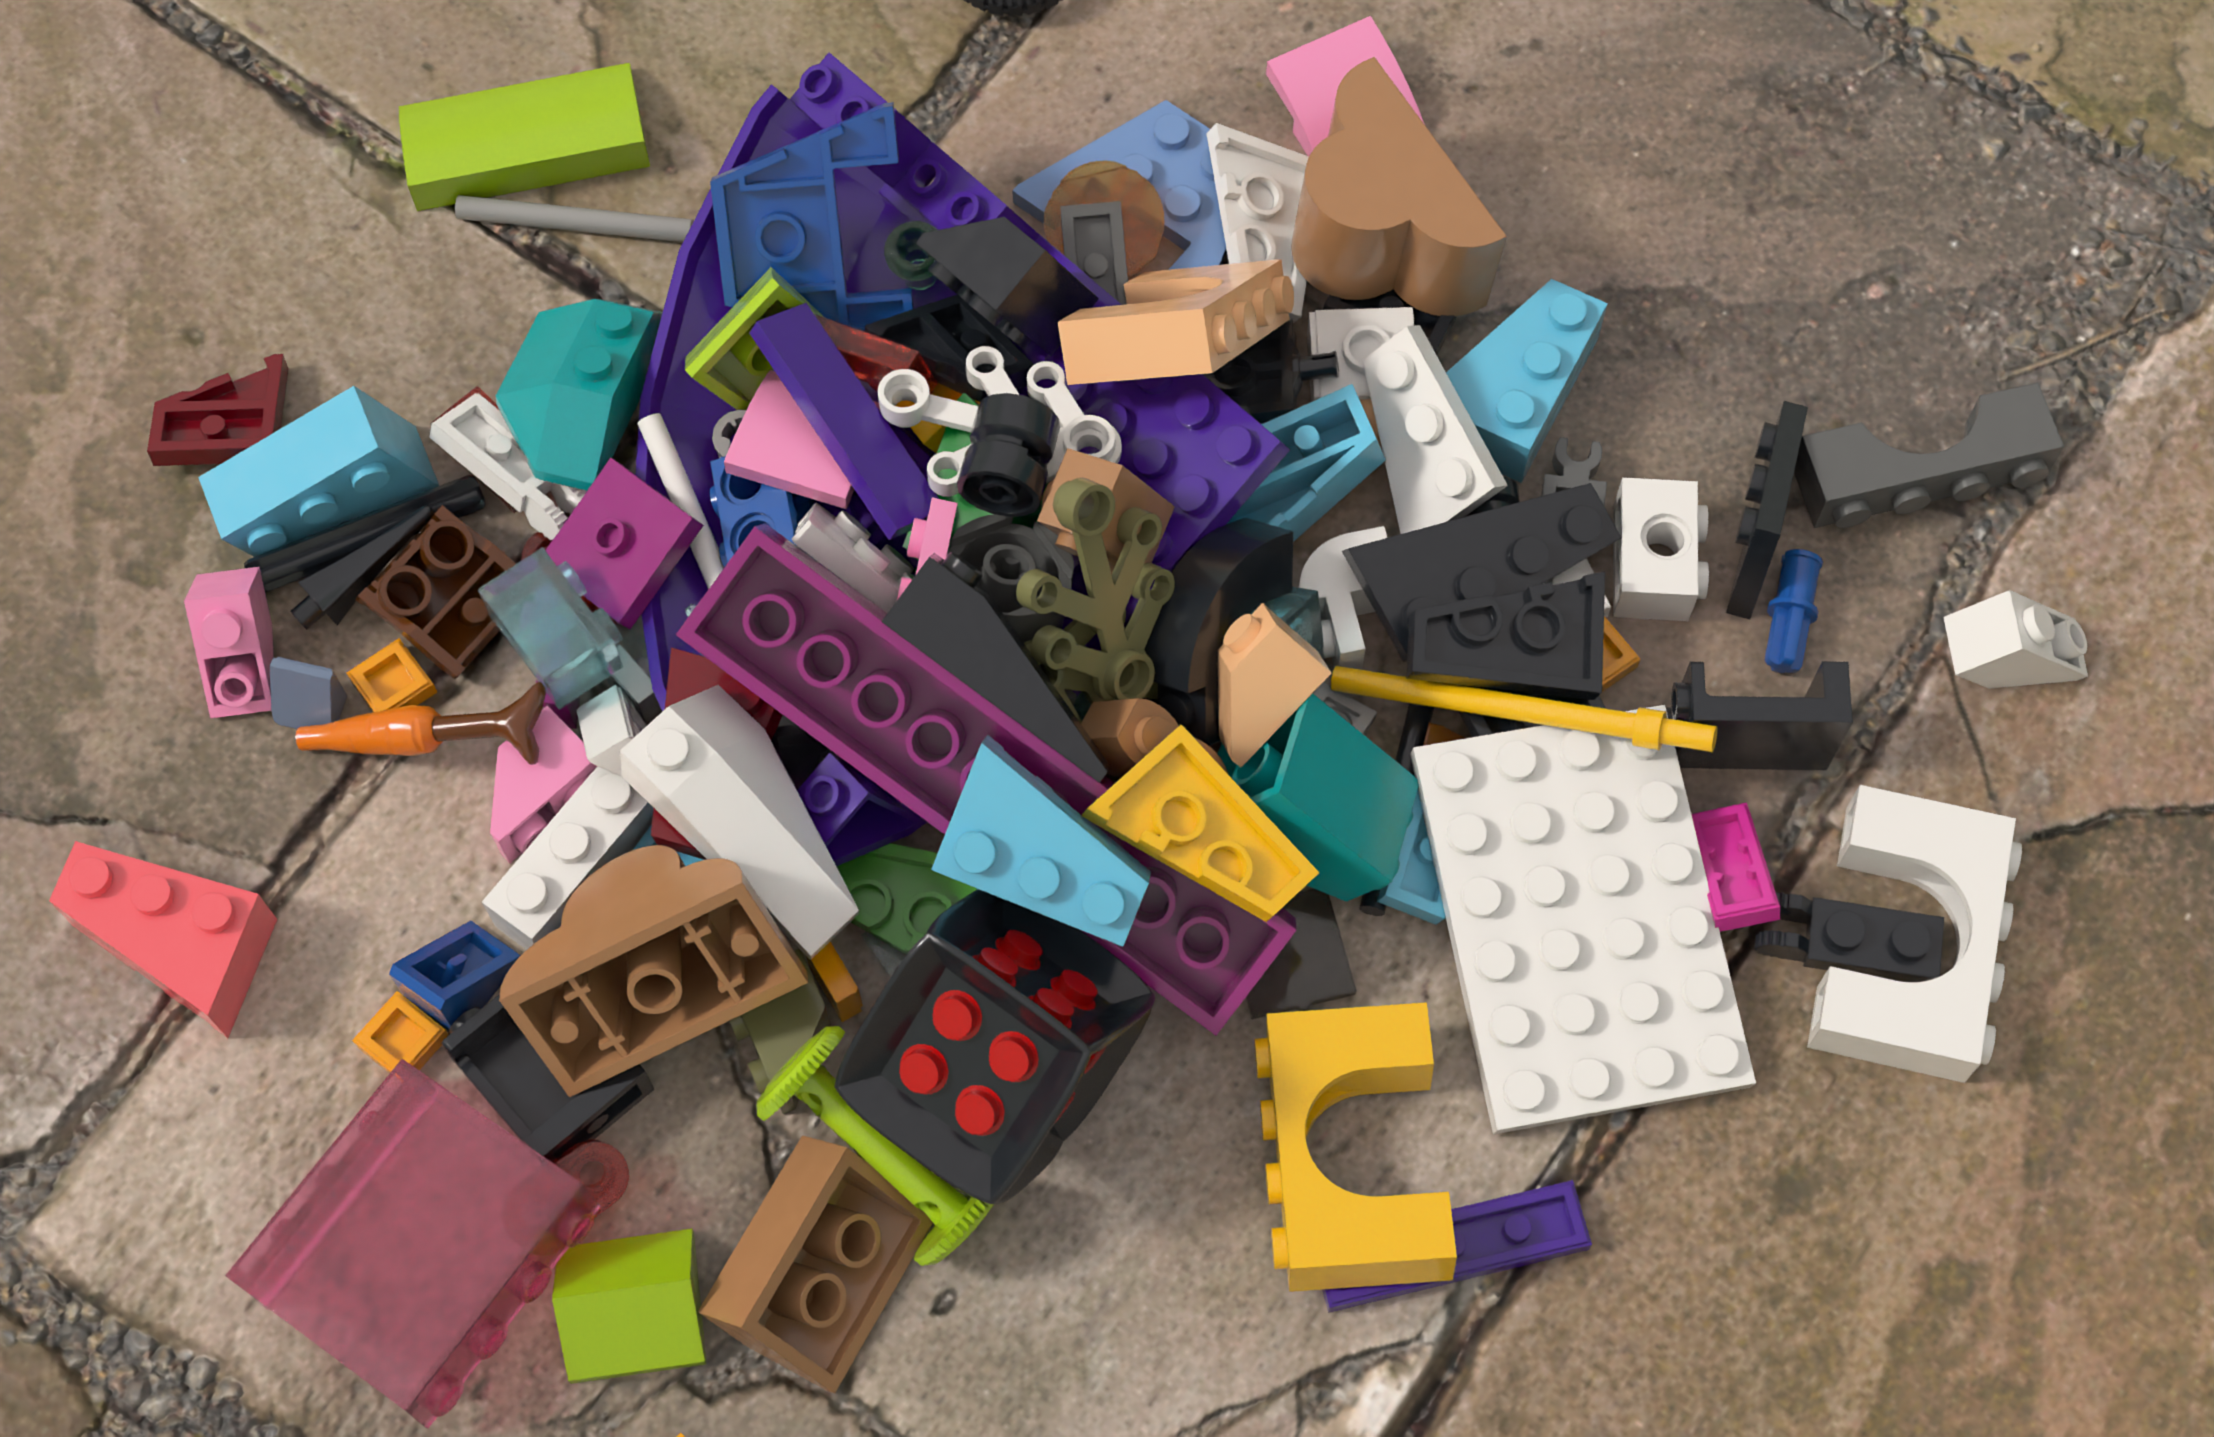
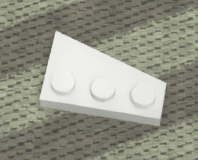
M1216 123L1207 132V140L1229 264L1281 259L1283 275L1288 276L1293 285L1294 306L1292 312L1289 313V318L1293 319V323H1295L1302 316L1307 280L1301 275L1295 265L1291 242L1306 163L1309 156Z
M1420 325L1406 326L1363 359L1381 447L1386 459L1385 465L1400 534L1465 517L1508 486Z

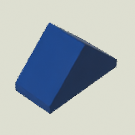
M470 920L393 963L389 975L404 997L449 1031L454 1021L463 1013L475 1007L482 1009L502 985L509 969L521 955Z

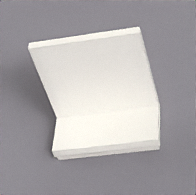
M1413 307L1335 309L1309 312L1307 329L1308 355L1336 351L1339 363L1338 378L1330 377L1310 380L1311 402L1350 384H1353L1359 400L1371 399L1363 359L1406 326H1414Z

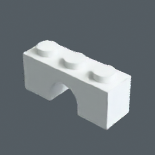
M597 766L482 901L495 927L526 950L545 935L558 929L561 925L564 907L574 891L600 867L633 850L652 825L654 807L623 777Z

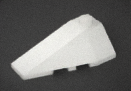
M719 685L668 706L619 751L622 777L706 859L723 858L735 862L780 930L810 960L859 914V909L767 732Z

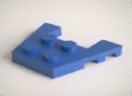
M894 102L883 103L712 177L710 185L725 306L733 307L772 267L843 334L863 338L865 325L914 309L912 288L857 293L847 292L834 173L835 168L895 164L899 162Z

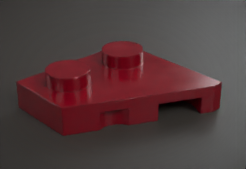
M273 354L263 358L267 368L236 381H232L229 373L206 381L196 390L181 391L154 403L147 448L153 466L222 464L281 429L288 377V366L284 355Z

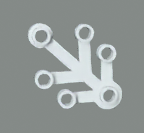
M981 346L973 349L966 358V375L968 382L974 388L986 391L988 396L1001 393L1019 395L1004 371V359L997 349ZM1050 361L1034 364L1027 373L1028 395L1030 398L1049 406L1060 421V431L1054 454L1047 465L1048 477L1046 483L1055 479L1067 448L1079 451L1083 447L1092 446L1100 451L1088 455L1118 464L1121 458L1122 444L1116 429L1099 416L1083 414L1067 389L1065 373L1058 364ZM981 364H991L995 367L989 373H980L975 370ZM910 369L892 371L881 380L878 386L880 412L891 424L908 428L917 425L923 420L967 432L972 430L978 406L931 395L926 379L916 371ZM1041 379H1052L1056 382V385L1051 388H1041L1036 383ZM904 400L915 403L909 407L895 406L898 402ZM970 445L955 452L944 451L937 453L929 460L927 476L928 484L933 492L941 496H953L959 493L957 481L965 452ZM942 469H953L957 472V475L950 479L939 478L936 474Z

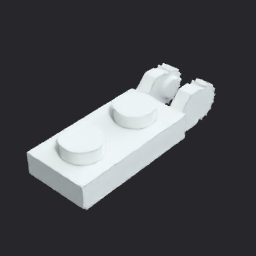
M475 393L431 424L430 439L518 512L524 511L530 525L539 533L542 532L544 537H548L549 540L554 539L568 519L564 513L569 512L571 514L587 492L586 490L535 478L528 465L527 457L515 441L501 412L479 393ZM551 491L558 507L545 495L546 493Z

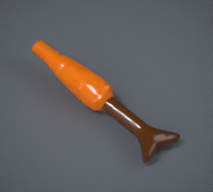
M537 682L521 698L498 712L441 716L430 706L409 705L356 715L323 725L301 726L296 731V744L301 751L333 750L360 754L417 756L436 751L443 741L502 737L510 742L530 765L538 763L539 747L532 730L543 710L546 689L542 682Z

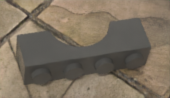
M2037 382L1980 395L1965 423L1964 439L1946 450L1935 453L1917 454L1895 449L1875 437L1862 422L1804 435L1801 438L1794 474L1814 528L1836 524L1838 528H1848L1863 523L1871 515L1895 510L1896 514H1909L1926 507L1931 501L1948 497H1954L1957 501L1970 500L1984 494L1989 488L2012 483L2014 487L2033 485L2048 476L2064 445L2040 385Z

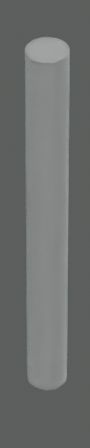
M458 195L455 203V216L457 219L675 242L684 241L694 222L693 219L463 195Z

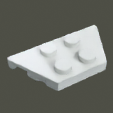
M816 502L799 521L798 527L795 530L796 534L792 537L794 544L886 613L890 611L897 601L901 578L913 579L915 577L911 574L914 567L898 551L888 544L879 550L868 541L871 534L867 529L844 510L835 517Z

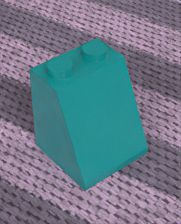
M1313 693L1241 768L1231 760L1221 742L1218 756L1223 761L1228 775L1319 871V874L1307 886L1347 902L1370 891L1380 890L1392 882L1400 866L1399 855L1405 833L1413 819L1412 808L1419 787L1418 779Z

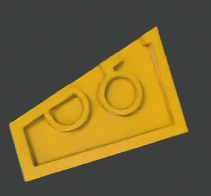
M1182 725L1168 735L1081 815L1265 922L1271 919L1319 874V871Z

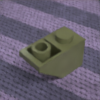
M799 948L794 951L807 970L808 983L729 1021L737 1041L750 1037L759 1058L747 1064L760 1095H762L775 1074L804 1043L823 1028L831 1026L825 1003L804 955ZM795 1095L780 1107L783 1114L796 1109L799 1099Z

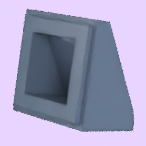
M282 657L272 658L270 663L271 710L275 723L298 729L301 726L323 725L339 720L347 694L332 669Z

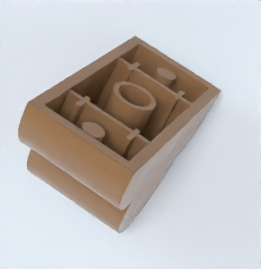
M1372 57L1353 67L1341 80L1336 93L1328 137L1314 148L1306 163L1291 242L1292 256L1297 269L1316 289L1341 299H1370L1394 289L1397 295L1412 307L1437 316H1461L1487 306L1506 242V234L1377 59Z
M653 845L632 850L611 860L591 874L574 891L564 907L561 927L534 943L509 969L500 988L499 1001L570 1098L807 984L808 975L805 966L735 862L723 858H714L698 861L686 866L674 849L663 845Z

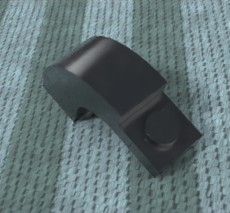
M1242 518L1216 528L1200 539L1183 556L1172 571L1175 580L1173 594L1162 605L1144 649L1154 664L1155 675L1153 682L1158 683V705L1169 712L1179 726L1182 725L1194 738L1206 743L1208 746L1221 741L1218 723V649L1224 644L1223 639L1227 630L1239 617L1244 614H1250L1262 603L1264 604L1292 593L1293 531L1249 518Z

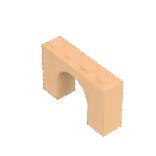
M1282 260L1143 272L1124 283L1127 305L1083 308L1058 321L1067 385L1215 372L1290 320L1289 313L1292 312L1294 306V291L1290 278L1283 275Z

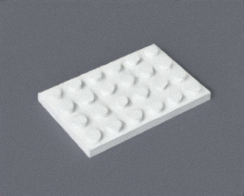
M1660 705V706H1654V707H1648V708H1647V709H1654V710L1666 711L1665 705ZM1638 709L1625 712L1637 713ZM1542 725L1413 747L1410 753L1414 775L1418 779V793L1493 1134L1746 1089L1756 1084L1719 928L1714 926L1707 893L1710 892L1675 746L1662 744L1660 750L1633 746L1632 739Z

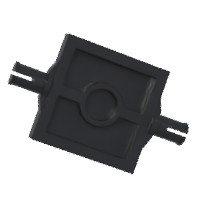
M1290 319L1215 372L1203 375L1260 424H1264L1297 409V396L1302 388L1303 381L1330 377L1338 378L1339 363L1336 351L1300 356L1297 349V336L1293 319Z

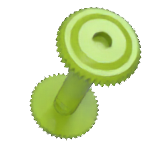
M839 1026L825 1027L804 1043L770 1080L764 1092L757 1100V1116L763 1121L767 1120L793 1095L807 1104L817 1117L915 1207L923 1211L935 1224L920 1244L914 1256V1260L919 1265H935L946 1258L971 1235L994 1204H989L965 1193H960L882 1136L847 1105L835 1089L836 1079L822 1065L846 1032Z

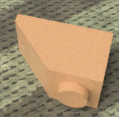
M1263 603L1252 614L1242 615L1229 627L1223 639L1224 644L1218 649L1219 738L1231 760L1240 768L1332 674L1318 651Z

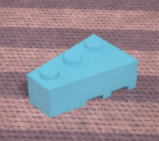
M1554 279L1547 282L1446 372L1501 474L1520 483L1524 480L1598 340L1608 304Z
M1353 384L1261 424L1285 444L1290 451L1228 523L1242 518H1249L1293 531L1294 542L1386 460Z
M355 386L345 390L198 477L221 539L254 557L440 486L416 426Z
M987 735L979 747L931 870L1123 947L1148 887L1151 871L1094 823L1082 817L1055 794L1049 785L1038 776L1035 777L1004 751V747Z

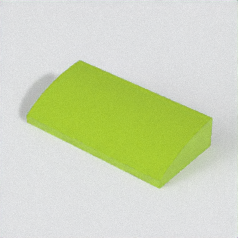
M630 63L399 106L400 135L407 185L417 211L453 205L456 203L458 195L490 198L651 167Z

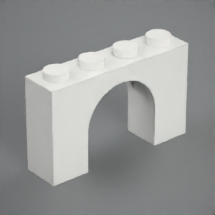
M1859 785L1846 808L1837 866L1905 881L1927 891L1944 907L1953 923L1957 938V954L1953 968L1935 979L1914 983L1890 980L1830 966L1817 986L1807 1048L1963 1083L1968 1080L1980 1064L1987 1065L1989 1063L1996 1037L1995 1026L1986 1024L1989 1002H1997L2002 990L2005 973L2004 964L1995 962L1998 941L2004 942L2007 939L2013 918V904L2004 902L2007 880L2014 881L2022 855V844L2013 842L2016 818Z

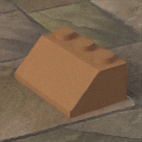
M802 1135L700 1306L698 1313L743 1345L824 1390L835 1394L933 1222L870 1164L849 1148Z

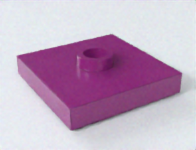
M610 458L538 561L616 622L631 630L704 525L625 466Z

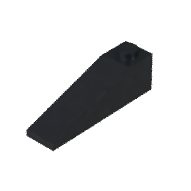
M934 552L929 556L887 613L882 623L1100 783L1108 772L1109 763L1038 662L1034 660L1031 652L993 598L985 589L978 585L983 574L953 552H950L945 560Z

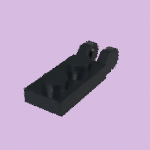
M1775 892L1780 905V919L1807 924L1806 938L1797 933L1764 930V932L1756 934L1755 951L1770 957L1775 956L1781 959L1803 962V967L1828 970L1832 966L1890 980L1913 983L1940 977L1944 917L1816 897L1809 900L1803 895Z

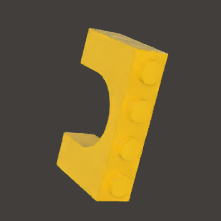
M1427 1002L1267 1013L1266 1038H1254L1257 1079L1270 1078L1271 1100H1260L1261 1130L1263 1141L1275 1140L1277 1163L1265 1164L1268 1204H1281L1283 1227L1271 1228L1274 1269H1287L1289 1292L1453 1280L1457 1254L1449 1192L1363 1196L1346 1191L1332 1183L1321 1173L1313 1162L1306 1143L1308 1133L1317 1118L1326 1109L1341 1100L1358 1095L1431 1090L1434 1059Z

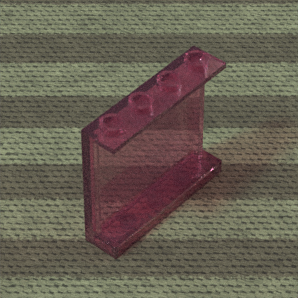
M401 1059L225 1276L267 1310L272 1311L428 1429L437 1417L444 1416L456 1405L463 1393L464 1382L480 1361L490 1358L498 1351L506 1339L508 1325L525 1303L533 1302L543 1293L551 1279V1270L567 1249L577 1246L585 1239L594 1224L595 1213L601 1205L581 1182L404 1059Z

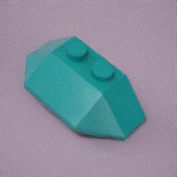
M591 299L538 313L495 395L496 404L515 441L527 457L528 465L535 478L586 491L590 488L606 463L613 457L640 401L663 312L620 302Z

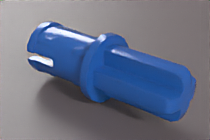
M1803 549L1787 550L1785 555H1782V567L1776 598L1770 600L1767 607V612L1772 617L1764 660L1771 667L1772 671L1781 674L1785 672L1796 673L1801 669L1809 626L1818 618L1819 611L1814 605L1819 571L1822 568L1823 561L1816 553Z

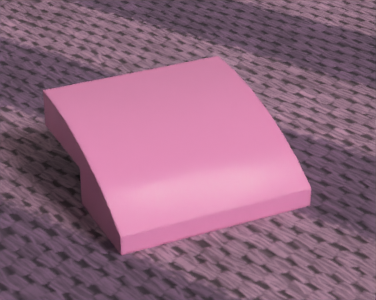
M1371 16L1267 61L1266 75L1294 119L1293 133L1307 156H1310L1314 148L1328 137L1336 93L1341 80L1353 67L1372 57L1377 59L1424 123L1410 87L1392 51Z
M770 370L751 400L724 460L726 473L847 509L854 492L853 486L776 372ZM873 401L877 408L880 410L879 403Z

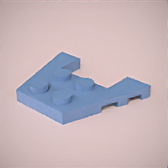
M1167 100L1021 182L1012 190L1013 203L1053 231H1056L1061 225L1060 206L1079 205L1092 190H1096L1112 202L1121 201L1122 209L1185 250L1169 270L1223 265L1227 252L1207 140V132L1210 128Z

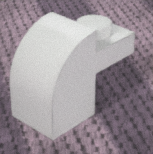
M1384 526L1346 533L1326 541L1311 554L1302 570L1296 610L1297 625L1302 627L1315 624V636L1322 659L1331 657L1334 668L1335 666L1362 670L1366 648L1357 615L1375 612L1342 551L1388 538Z

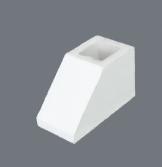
M2011 590L1943 617L1956 676L1989 689L2078 681L2088 677L2083 655L2087 652V640L2078 622L2070 616Z

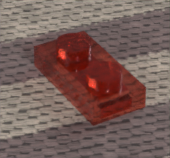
M814 314L858 380L867 382L876 392H878L881 380L888 373L899 369H910L920 373L927 381L930 394L934 391L938 383L919 351Z

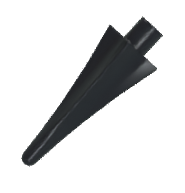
M428 505L420 507L371 542L330 566L299 581L298 583L309 595L290 612L306 630L325 614L338 626L356 602L357 596L370 585L410 538L432 518L434 513L432 508Z

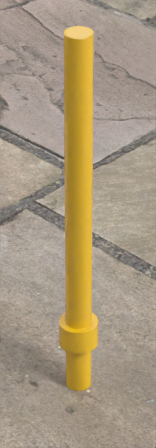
M1335 666L1331 678L1332 691L1632 739L1633 746L1660 750L1662 744L1713 752L1717 739V726L1668 719L1666 711L1639 707L1637 713L1455 684L1406 679L1405 676Z

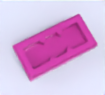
M1747 802L1691 814L1710 892L1707 893L1715 928H1719V931L1722 932L1780 920V905Z

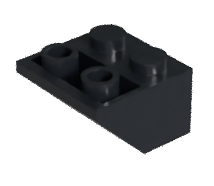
M1005 217L923 233L916 242L917 245L935 259L927 270L1023 350L1033 341L1047 354L1052 356L1061 345L1058 321L1079 309L1092 308L1099 299L1045 249Z

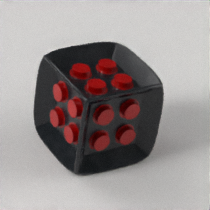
M977 889L940 914L931 924L927 933L910 949L900 962L849 1045L838 1069L834 1086L847 1105L866 1123L929 1171L956 1189L989 1204L1004 1203L1022 1191L1053 1161L1063 1142L1088 1116L1140 1036L1153 1008L1155 995L1130 967L1081 930Z

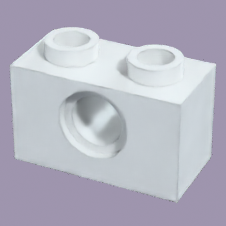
M1622 477L1614 502V525L1621 539L1613 543V617L1689 621L1696 600L1706 599L1709 582L1708 562L1698 561V542L1704 543L1706 541L1708 531L1707 505H1698V481ZM1663 544L1669 547L1675 555H1658L1648 545Z

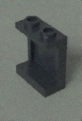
M1690 661L1682 682L1673 683L1671 707H1666L1668 719L1717 726V739L1713 752L1675 746L1680 768L1827 770L1853 723L1849 663L1822 661L1805 697H1749L1708 695L1705 688L1704 662Z
M499 994L482 1009L475 1007L458 1017L449 1029V1036L441 1044L452 1061L551 1176L655 1089L646 1071L638 1064L569 1098L501 1004Z

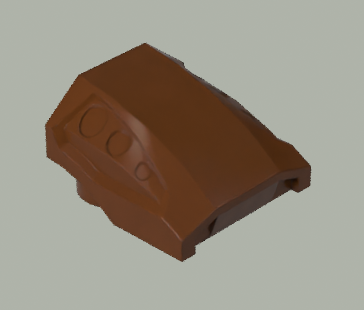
M442 505L417 535L355 600L367 606L380 618L389 623L435 665L456 679L539 589V584L494 543L467 526Z

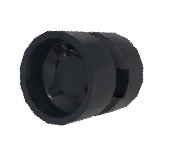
M1001 393L983 398L978 405L970 433L971 445L965 452L957 481L959 494L976 508L994 515L1019 517L1034 513L1042 500L1048 477L1047 465L1053 457L1060 431V421L1053 410L1040 401L1024 395Z

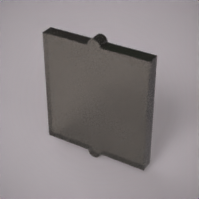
M1316 889L1301 891L1283 907L1296 917L1297 931L1246 996L1251 1020L1265 1017L1267 1013H1281L1294 1009L1309 1011L1311 1005L1356 995L1357 990L1329 894Z

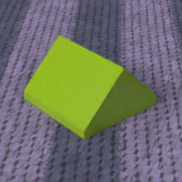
M770 267L686 356L685 371L691 378L736 410H747L767 373L770 370L774 371L749 334L757 321L807 303L833 343L842 334L783 277Z
M692 1228L558 1247L552 1302L570 1384L707 1364L702 1315L698 1313L701 1300L695 1237Z

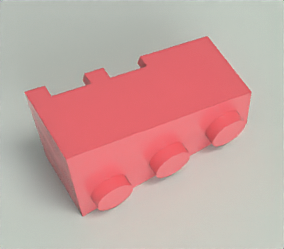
M77 841L73 845L49 900L73 927L131 969L146 977L167 995L193 1011L227 1038H229L277 922V918L258 893Z

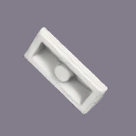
M614 685L581 705L577 709V715L587 759L592 764L622 777L619 751L639 734L647 724L623 689Z

